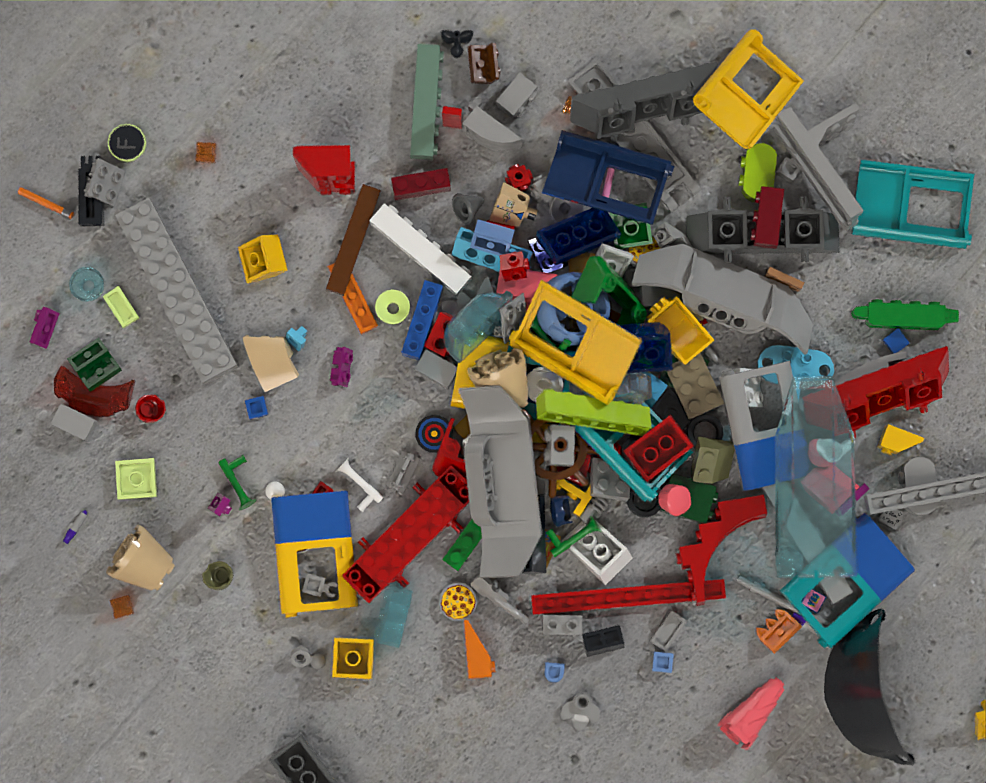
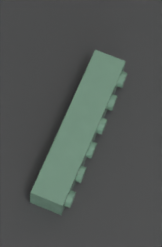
M417 45L411 159L433 160L434 155H437L438 143H434L435 136H439V125H436V118H440V106H437V99H441V88H438V81H442L443 70H439V65L444 60V51H440V45Z

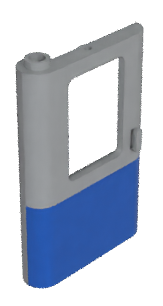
M790 361L734 373V370L722 372L723 376H720L719 379L743 491L807 476L813 468L808 457V444ZM775 373L779 384L786 424L755 432L752 426L744 380Z

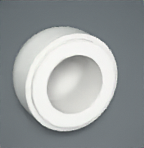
M274 481L266 486L265 493L271 500L272 497L284 496L285 488L281 483Z

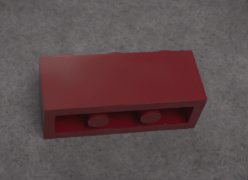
M447 168L391 177L395 201L451 191Z
M761 186L760 192L756 191L755 203H758V209L754 210L753 222H756L755 229H752L750 240L754 241L753 246L777 248L784 189Z

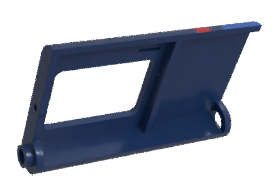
M562 130L542 193L653 225L667 177H672L675 166L671 165L672 161ZM611 167L656 180L657 187L650 208H643L601 196L599 190L606 169Z

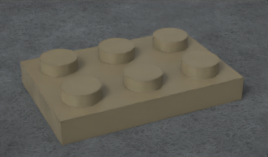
M701 353L686 365L681 361H677L665 367L689 420L724 404Z

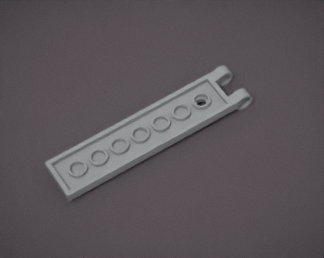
M599 59L568 81L576 94H584L597 89L619 85ZM647 120L634 123L633 130L618 135L617 146L672 161L671 165L675 166L672 177H667L661 197V202L669 213L678 208L676 201L669 193L681 184H684L692 196L701 191L697 182L691 177ZM643 177L655 193L657 181Z

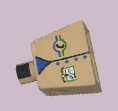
M503 182L493 206L490 221L518 227L521 225L523 217L534 221L538 210L528 207L529 195Z

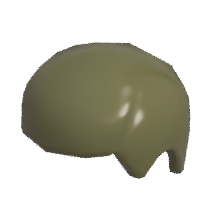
M216 561L212 564L210 563L205 572L202 573L203 583L210 589L224 590L231 584L234 572L226 562Z

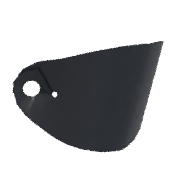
M880 608L865 616L864 619L833 646L824 677V699L833 721L843 736L854 747L871 756L889 759L901 765L913 766L915 758L911 753H906L900 743L881 692L879 634L881 622L885 621L886 613L884 609ZM878 614V619L871 624L874 616ZM899 756L907 758V761L903 760Z

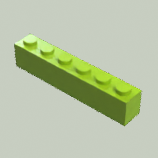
M544 389L536 397L537 419L639 436H643L651 429L650 407L642 406L641 404L612 401L609 405H606L589 395H575L571 392L563 393L553 389Z

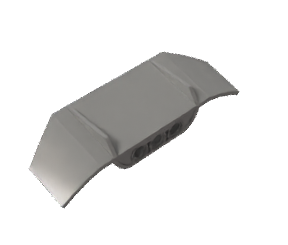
M685 244L668 246L639 255L632 286L671 288L683 293L684 305L694 314L744 334L757 333L769 327L786 336L804 355L808 354L813 324L789 286L735 264L724 263V260Z
M499 385L460 388L459 393L468 415L471 437L466 443L464 452L470 511L473 521L478 526H481L482 557L479 577L520 576L542 535L530 419Z

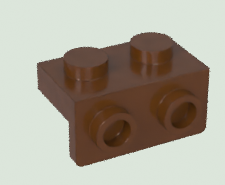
M496 43L468 46L472 84H492L499 80V52L496 48Z

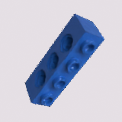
M427 280L424 281L401 352L402 356L419 361L423 355L424 345L428 339L444 290L443 285Z

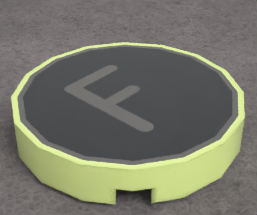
M123 124L113 129L110 133L108 147L112 155L119 161L132 162L145 152L146 138L135 125Z

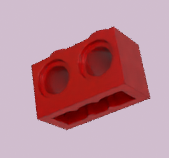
M440 312L424 347L443 357L452 355L457 346L455 344L457 338H460L464 332L465 327L463 325L465 322L446 312ZM449 321L454 325V329L451 332L447 330V323ZM441 338L446 342L443 349L438 345Z

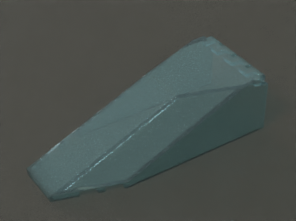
M833 376L793 377L776 431L777 577L795 578V570H798V578L815 577V570H818V577H835V570H838V577H853L858 574L854 432L852 431Z

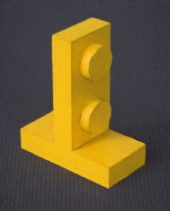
M564 479L557 480L556 490L560 491V489H563L567 492L566 496H569L572 500H580L573 512L575 516L580 517L592 498L590 496L591 484L585 493Z

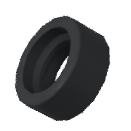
M701 414L689 423L686 434L694 444V449L697 444V440L694 437V429L701 422L711 423L716 429L715 439L722 440L724 436L723 426L716 417L709 414Z
M659 487L656 491L658 493L656 504L650 510H641L635 505V492L630 488V499L627 501L629 510L641 518L655 515L661 509L658 502L661 488Z

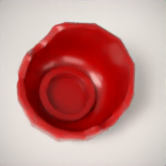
M144 395L138 399L135 405L136 415L145 423H155L163 417L166 411L165 402L156 395Z

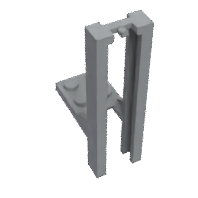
M854 103L807 131L792 108L789 107L777 114L780 124L775 125L773 130L793 156L842 229L847 231L858 224V217L863 213V209L825 157L820 146L827 139L829 141L833 140L838 136L839 132L850 130L854 126L859 108Z

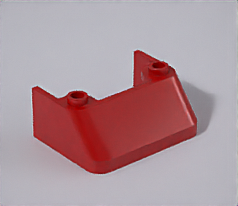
M450 418L432 470L437 477H440L452 465L467 480L465 460L458 457L460 445L455 439L448 437L455 420Z

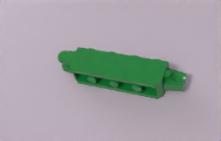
M873 299L866 306H856L851 311L852 318L865 320V324L869 328L938 331L945 324L959 322V310L948 309L946 305H940V302L921 304V301H910L909 304H902L901 300H891L890 303H883V300Z

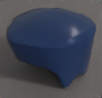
M563 495L550 498V515L556 527L573 522L569 521L571 520L569 496Z

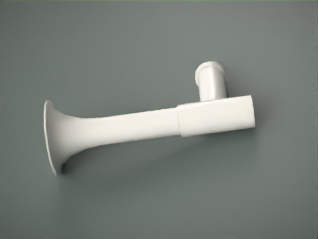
M348 457L337 471L347 474L368 494L356 506L364 512L365 508L373 500L379 503L384 497L351 468Z

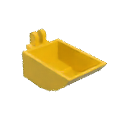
M664 296L650 308L652 313L647 317L649 320L646 325L683 364L686 365L714 341L677 296L673 300L671 298L667 300Z

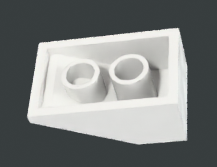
M581 521L562 542L575 535L587 525ZM597 522L602 533L600 531L591 532L571 545L569 549L606 585L633 558L628 549Z

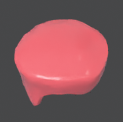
M668 484L659 492L658 502L660 507L673 516H680L690 508L691 496L686 487Z

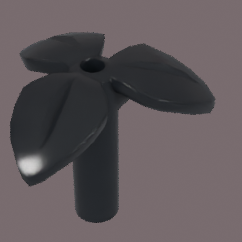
M450 30L441 31V37L446 44L454 43L450 49L451 55L457 59L463 55L464 49L460 44H468L473 38L472 30H464L461 33Z

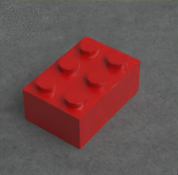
M669 415L626 448L624 453L648 482L694 447V444L674 418Z

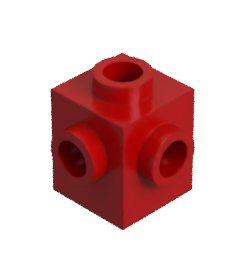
M516 164L509 167L504 179L508 185L524 192L529 189L533 176L530 169L525 168V165L520 166ZM522 175L521 179H516L515 177Z
M522 251L500 255L501 273L505 282L527 278V270H530L528 258H524Z

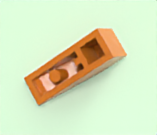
M464 620L469 679L492 677V673H496L495 661H491L488 652L469 621Z

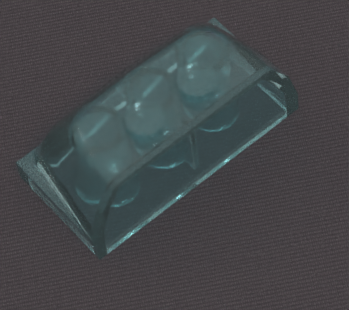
M508 290L503 294L494 292L481 293L446 325L443 342L446 350L457 362L461 363L494 332L496 326L501 325L500 309L512 301V293Z

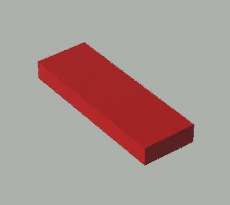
M444 106L442 109L443 127L462 129V109Z

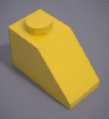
M887 424L884 427L877 447L881 449L882 453L892 456V453L897 454L924 441V438Z

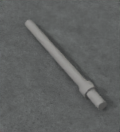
M740 575L738 576L736 582L749 588L750 592L758 593L800 615L788 600L761 587V584L756 581L752 582ZM812 613L824 628L831 624Z

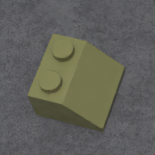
M698 437L690 470L692 481L713 484L729 478L735 452L733 442Z

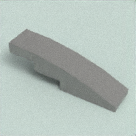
M902 351L870 361L849 372L832 384L831 387L859 378L864 374L878 371L881 368L889 367V363L904 361L907 358L906 352Z

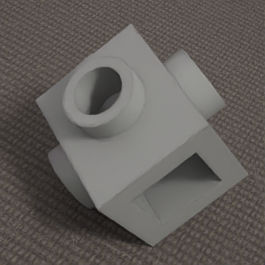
M543 174L534 178V183L529 185L530 193L535 200L537 199L538 202L544 200L546 203L554 197L542 193L547 176L544 177Z

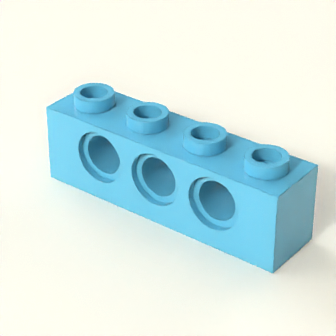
M461 227L451 255L500 272V256L470 248L474 231ZM510 245L508 254L522 251L524 258H528L530 263L533 251Z

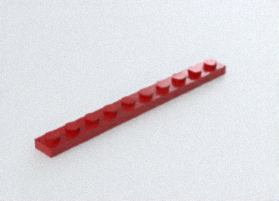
M724 579L704 581L705 600L726 599ZM692 582L531 595L532 613L536 615L691 602L690 590L693 589Z

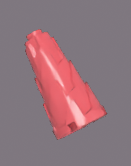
M776 677L775 679L770 678L738 707L720 720L718 726L721 727L720 730L735 744L738 745L740 741L744 743L741 748L748 750L759 736L758 733L767 721V717L778 704L777 701L785 690L783 688L784 683Z

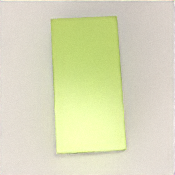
M119 286L103 295V298L123 328L140 319Z

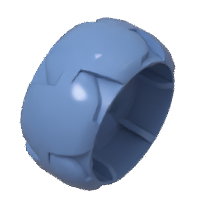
M571 272L561 274L552 278L547 283L560 291L565 287L571 286L573 294L582 273ZM601 290L596 304L582 303L603 317L609 318L610 302L607 293ZM543 301L537 313V321L544 333L552 338L551 340L558 344H561L564 339H568L571 341L570 346H579L587 330L586 325L576 320L581 331H567L564 328L565 325L560 323V321L566 316L573 317Z

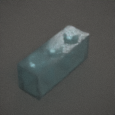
M390 586L389 589L385 590L383 600L386 601L385 608H381L378 618L382 621L380 627H376L374 638L377 639L376 643L400 648L413 591Z

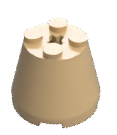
M513 348L512 352L498 350L475 360L476 365L467 369L470 380L475 387L499 385L520 408L528 405L526 361L522 350Z
M137 525L134 528L136 532L128 534L115 552L112 560L114 564L112 567L109 566L107 568L106 574L114 579L141 588L158 591L164 583L163 577L166 573H171L175 564L172 562L173 558L144 527Z

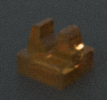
M197 142L195 161L215 163L216 143Z
M130 595L110 600L114 619L134 614Z

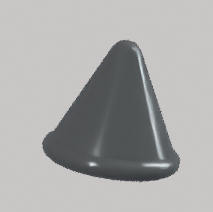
M461 193L455 194L452 198V207L455 215L461 222L466 224L473 220L484 203L483 197L463 195Z

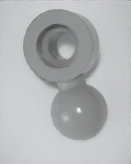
M301 646L294 648L290 655L291 662L296 667H304L311 663L313 668L320 669L326 663V659L322 654L316 653L311 656L309 650Z

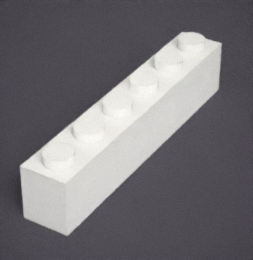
M384 203L369 220L370 224L455 296H458L459 292L472 280L471 272L462 265L460 267L455 263L457 260L451 254L445 255L441 251L442 247L435 241L431 243L426 239L427 235L421 229H414L412 227L413 223L408 218L404 217L402 219L397 214L398 210L392 205L387 206Z

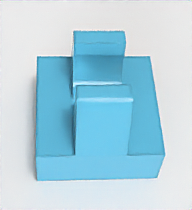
M303 326L297 331L291 328L285 338L290 345L297 351H300L305 345L306 339L304 337L308 331Z

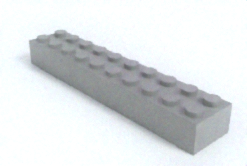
M147 198L116 214L115 216L202 383L207 385L239 368L151 199Z

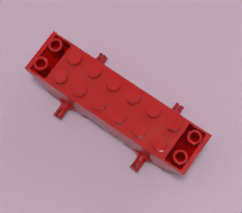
M948 347L934 349L931 352L917 355L909 360L900 361L895 365L881 368L870 374H864L859 378L845 381L842 384L828 387L825 390L803 397L806 423L830 430L834 437L848 433L849 439H853V437L855 439L856 430L871 424L870 417L904 405L906 411L920 407L921 413H927V405L942 398V386L949 374Z
M452 465L426 490L417 482L412 489L420 495L419 498L372 545L364 537L361 540L366 545L360 540L358 541L366 551L342 577L368 603L395 581L405 589L409 582L402 576L404 569L445 528L451 526L458 534L461 531L456 526L461 530L464 529L456 519L470 503L467 480Z

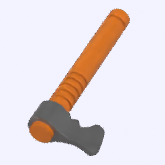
M22 187L18 190L19 195L61 214L62 217L68 220L72 219L74 210L78 205V199L70 198V204L64 208Z

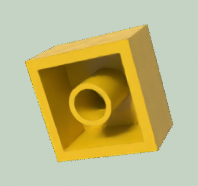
M334 638L332 677L373 679L375 640Z

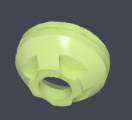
M387 290L377 298L375 310L377 316L383 322L398 324L407 318L410 312V303L407 296L401 291ZM392 303L397 304L399 307L396 314H390L387 310L388 306Z

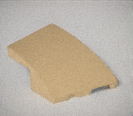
M249 335L243 337L249 360L265 392L299 376L290 359L293 351L285 337H249Z

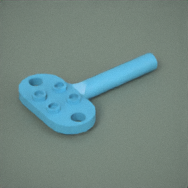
M772 345L759 355L757 361V368L763 367L762 360L764 358H769L772 361V365L790 361L798 402L803 388H821L828 384L834 373V364L831 358L824 352L808 349V354L804 355L797 347ZM820 366L828 367L829 374L827 376L819 373ZM775 373L761 376L767 382L778 384ZM784 408L782 411L781 426H784L786 424Z

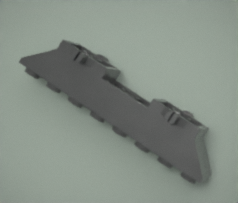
M717 62L705 63L692 68L688 67L684 70L668 72L638 81L634 80L626 84L572 96L570 121L594 132L597 139L610 137L611 143L618 141L619 134L633 130L634 123L667 115L669 121L681 119L682 125H688L690 117L702 113L694 105L693 98L715 72L718 64Z
M803 196L799 197L800 208L782 212L779 240L776 249L753 246L754 241L750 240L751 231L756 226V222H753L754 212L731 209V197H723V209L686 216L687 238L692 247L707 254H724V263L732 262V254L801 253V262H809V253L840 252L838 221L832 213L808 208V197L806 196L804 197V203Z

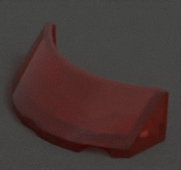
M60 366L54 377V394L57 398H63L68 402V407L82 414L95 417L114 416L117 412L127 410L130 406L135 386V380H131L116 386L100 385L90 392L82 380L71 373L65 366Z

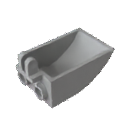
M476 97L469 104L468 112L462 119L463 132L481 146L491 150L513 151L522 148V138L480 108L482 105L480 97Z

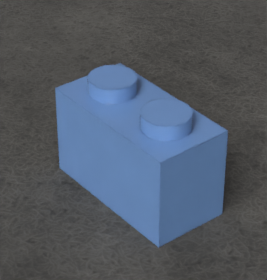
M478 219L470 248L498 256L508 254L515 230Z

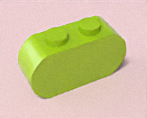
M757 143L746 151L745 156L741 157L740 167L743 168V175L739 176L738 186H742V195L754 203L756 191L760 192L761 186L774 188L777 153L768 144Z

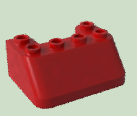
M350 145L293 147V158L297 168L321 195H331L332 192H339L340 195H350L351 192H355V161H351Z

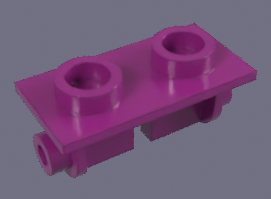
M336 347V350H334L332 364L338 365V368L331 369V385H340L348 388V382L351 378L350 367L353 362V350L346 347Z

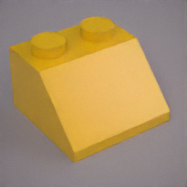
M278 234L261 235L238 247L247 283L275 277L288 271Z

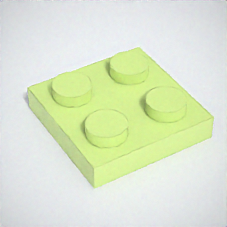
M154 458L115 461L118 500L157 497Z

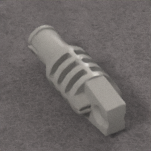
M594 496L584 509L585 512L581 516L582 522L588 525L590 516L594 520L598 519L602 512L605 511V508L609 506L608 504L612 502V499Z

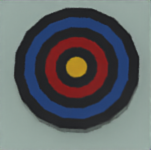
M440 415L424 417L416 427L415 437L418 445L429 453H437L449 421ZM451 428L448 437L453 439V429Z

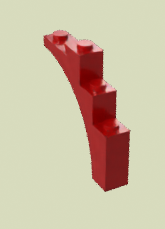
M764 495L718 502L717 508H714L716 520L719 521L699 524L698 530L695 531L696 541L700 542V544L679 547L678 553H676L677 565L681 564L682 570L689 569L687 571L688 582H692L693 586L690 594L692 601L696 602V606H701L705 603V572L716 548L737 528L751 521L766 518L767 508Z

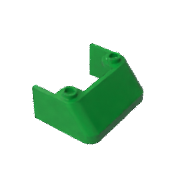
M591 256L585 265L572 298L580 303L596 304L601 290L608 292L623 308L617 325L638 337L647 317L645 307L634 290L603 257Z

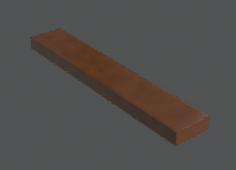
M365 184L362 185L326 287L327 291L344 296L370 224L369 220L372 218L381 192L380 189Z

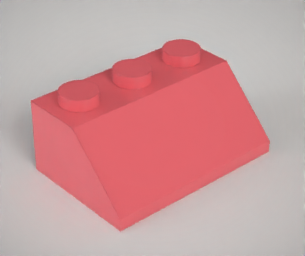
M500 267L494 310L500 311L503 306L524 293L527 312L540 281L543 280L547 283L556 277L557 274L527 270V278L505 282Z

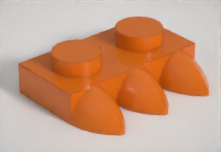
M782 609L775 610L778 621L771 618L766 619V625L769 630L756 628L758 638L774 654L802 628L799 622Z

